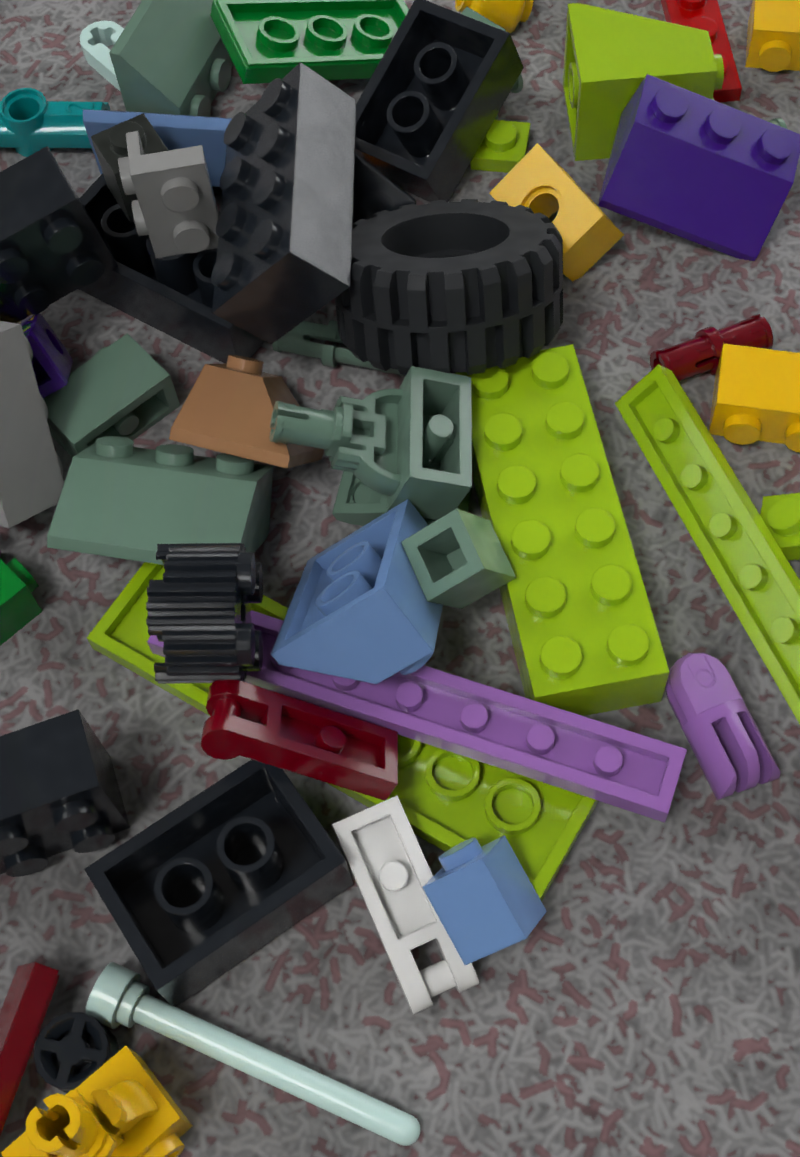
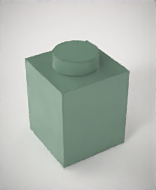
M457 508L401 541L427 602L463 609L516 578L490 520Z

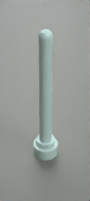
M111 962L105 967L90 993L85 1014L96 1018L107 1027L115 1029L122 1024L131 1028L135 1023H138L399 1145H411L419 1138L420 1124L413 1115L149 995L150 988L140 983L141 976L139 973L115 962Z

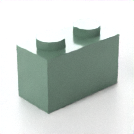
M128 333L110 346L100 349L90 360L71 372L66 386L43 398L48 409L47 423L50 434L72 458L94 444L96 439L100 437L119 436L134 440L180 406L170 374Z

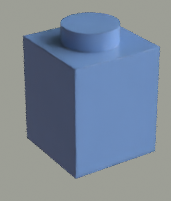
M505 835L483 846H480L477 838L473 837L447 850L438 858L442 868L422 887L464 965H468L525 940L547 912Z

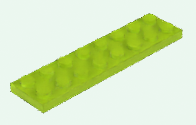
M144 562L87 636V640L94 650L209 715L206 704L209 687L212 683L158 684V681H155L154 663H165V657L153 654L147 643L150 637L148 626L146 625L148 616L146 603L148 602L147 587H149L150 580H163L165 568L161 564ZM263 595L262 603H251L252 611L283 621L289 609ZM398 735V784L387 800L398 796L414 834L445 852L473 837H476L480 846H483L505 835L542 902L596 807L598 800ZM327 783L369 808L384 801Z

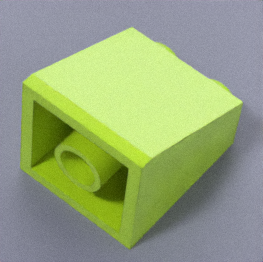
M582 3L568 4L563 91L575 161L610 158L621 113L647 74L714 100V90L721 89L723 85L724 65L721 54L714 55L709 32Z

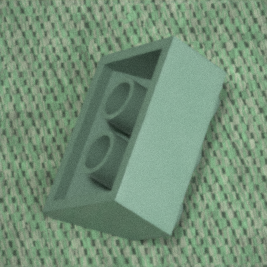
M213 0L141 1L109 52L126 111L210 117L211 103L218 91L224 92L227 89L231 79V68L234 65L210 16Z
M106 436L97 438L94 444L72 458L47 534V548L164 565L162 560H156L157 544L242 543L246 547V552L255 553L267 539L269 533L273 466L255 464L254 460L226 453L218 454L216 458L194 455L193 448L184 445L166 444L157 446L156 450L134 447V441L126 437Z

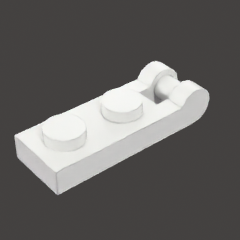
M398 796L332 824V828L412 1014L414 1015L433 1006L431 998L456 987L457 991L461 993L478 985L479 980L472 963L464 965L422 888L433 875ZM435 939L443 960L419 970L410 950Z

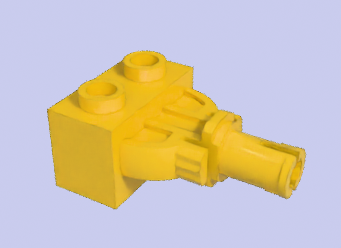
M124 1046L74 1090H70L66 1095L57 1093L43 1099L49 1108L47 1111L35 1106L26 1119V1131L6 1147L1 1154L3 1157H178L185 1148V1145L179 1138L193 1125L142 1057L128 1046Z

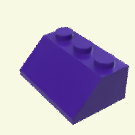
M647 74L621 113L597 205L732 257L755 261L794 183L800 155V134Z

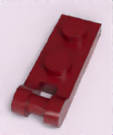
M218 680L210 685L206 709L211 717L204 722L201 738L202 750L207 755L221 760L233 759L240 755L384 801L387 800L397 786V731L244 681Z

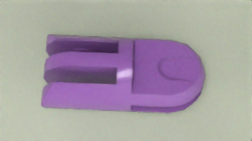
M704 652L688 653L678 659L669 670L670 673L665 686L667 699L716 799L719 800L733 795L734 791L741 792L756 787L757 783L764 784L778 779L781 772L732 676L722 662Z

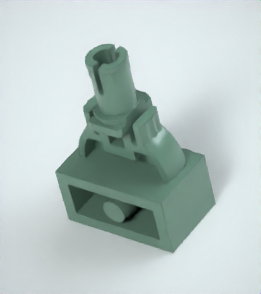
M411 366L399 389L379 390L369 394L364 399L340 396L333 411L300 407L281 401L275 402L270 422V428H274L270 431V442L290 443L324 449L325 456H328L329 461H331L332 469L353 472L363 484L374 491L387 495V511L409 499L423 518L438 520L455 510L472 488L471 377Z

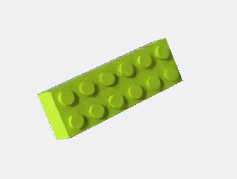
M574 345L543 349L529 359L525 357L518 358L516 364L502 369L495 366L486 368L484 373L468 375L467 372L454 373L471 377L472 477L482 518L490 520L516 575L515 579L499 587L525 698L581 716L661 702L670 671Z

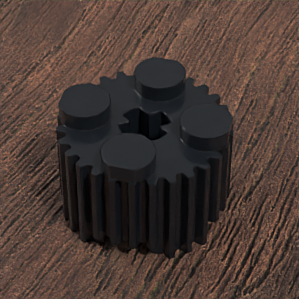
M242 543L157 544L156 560H162L165 573H163V580L149 581V587H147L148 602L146 603L149 635H156L159 642H164L163 655H165V663H154L155 681H158V684L213 683L218 680H239L245 682L248 671H261L263 662L262 631L255 630L254 624L251 623V603H262L263 569L261 562H255L254 552H246V547Z

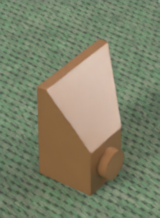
M230 354L227 358V364L204 365L171 427L169 440L287 469L321 460L324 454V449L270 442V431L274 429L270 428V422L275 402L281 401L295 404L296 406H299L281 376L262 372L263 361Z

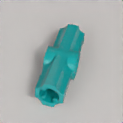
M16 89L9 92L0 101V147L15 148L17 153L25 157L34 154L48 146L50 151L54 148H92L83 123V109L111 111L109 103L47 101L43 93L36 89Z

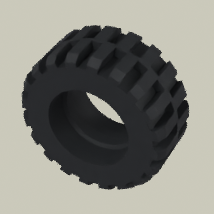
M462 199L461 202L438 200L430 201V204L416 205L414 203L399 206V209L390 212L384 210L374 213L368 220L360 219L352 224L350 287L335 298L340 339L352 354L362 362L369 361L373 367L384 371L390 368L397 369L403 375H407L411 366L445 373L467 372L468 375L484 373L486 368L498 366L502 369L514 365L518 358L521 357L529 359L539 353L543 346L549 345L563 323V239L561 234L548 217L542 213L534 214L531 208L522 205L516 207L508 206L507 202L494 200L490 203L478 202V199Z

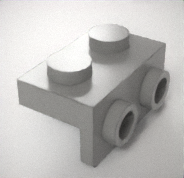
M139 132L126 133L128 157L118 158L121 182L126 196L132 194L137 196L138 200L132 201V211L137 233L139 236L149 235L155 257L162 258L218 248L219 237L216 235L215 229L219 213L202 145L145 154Z

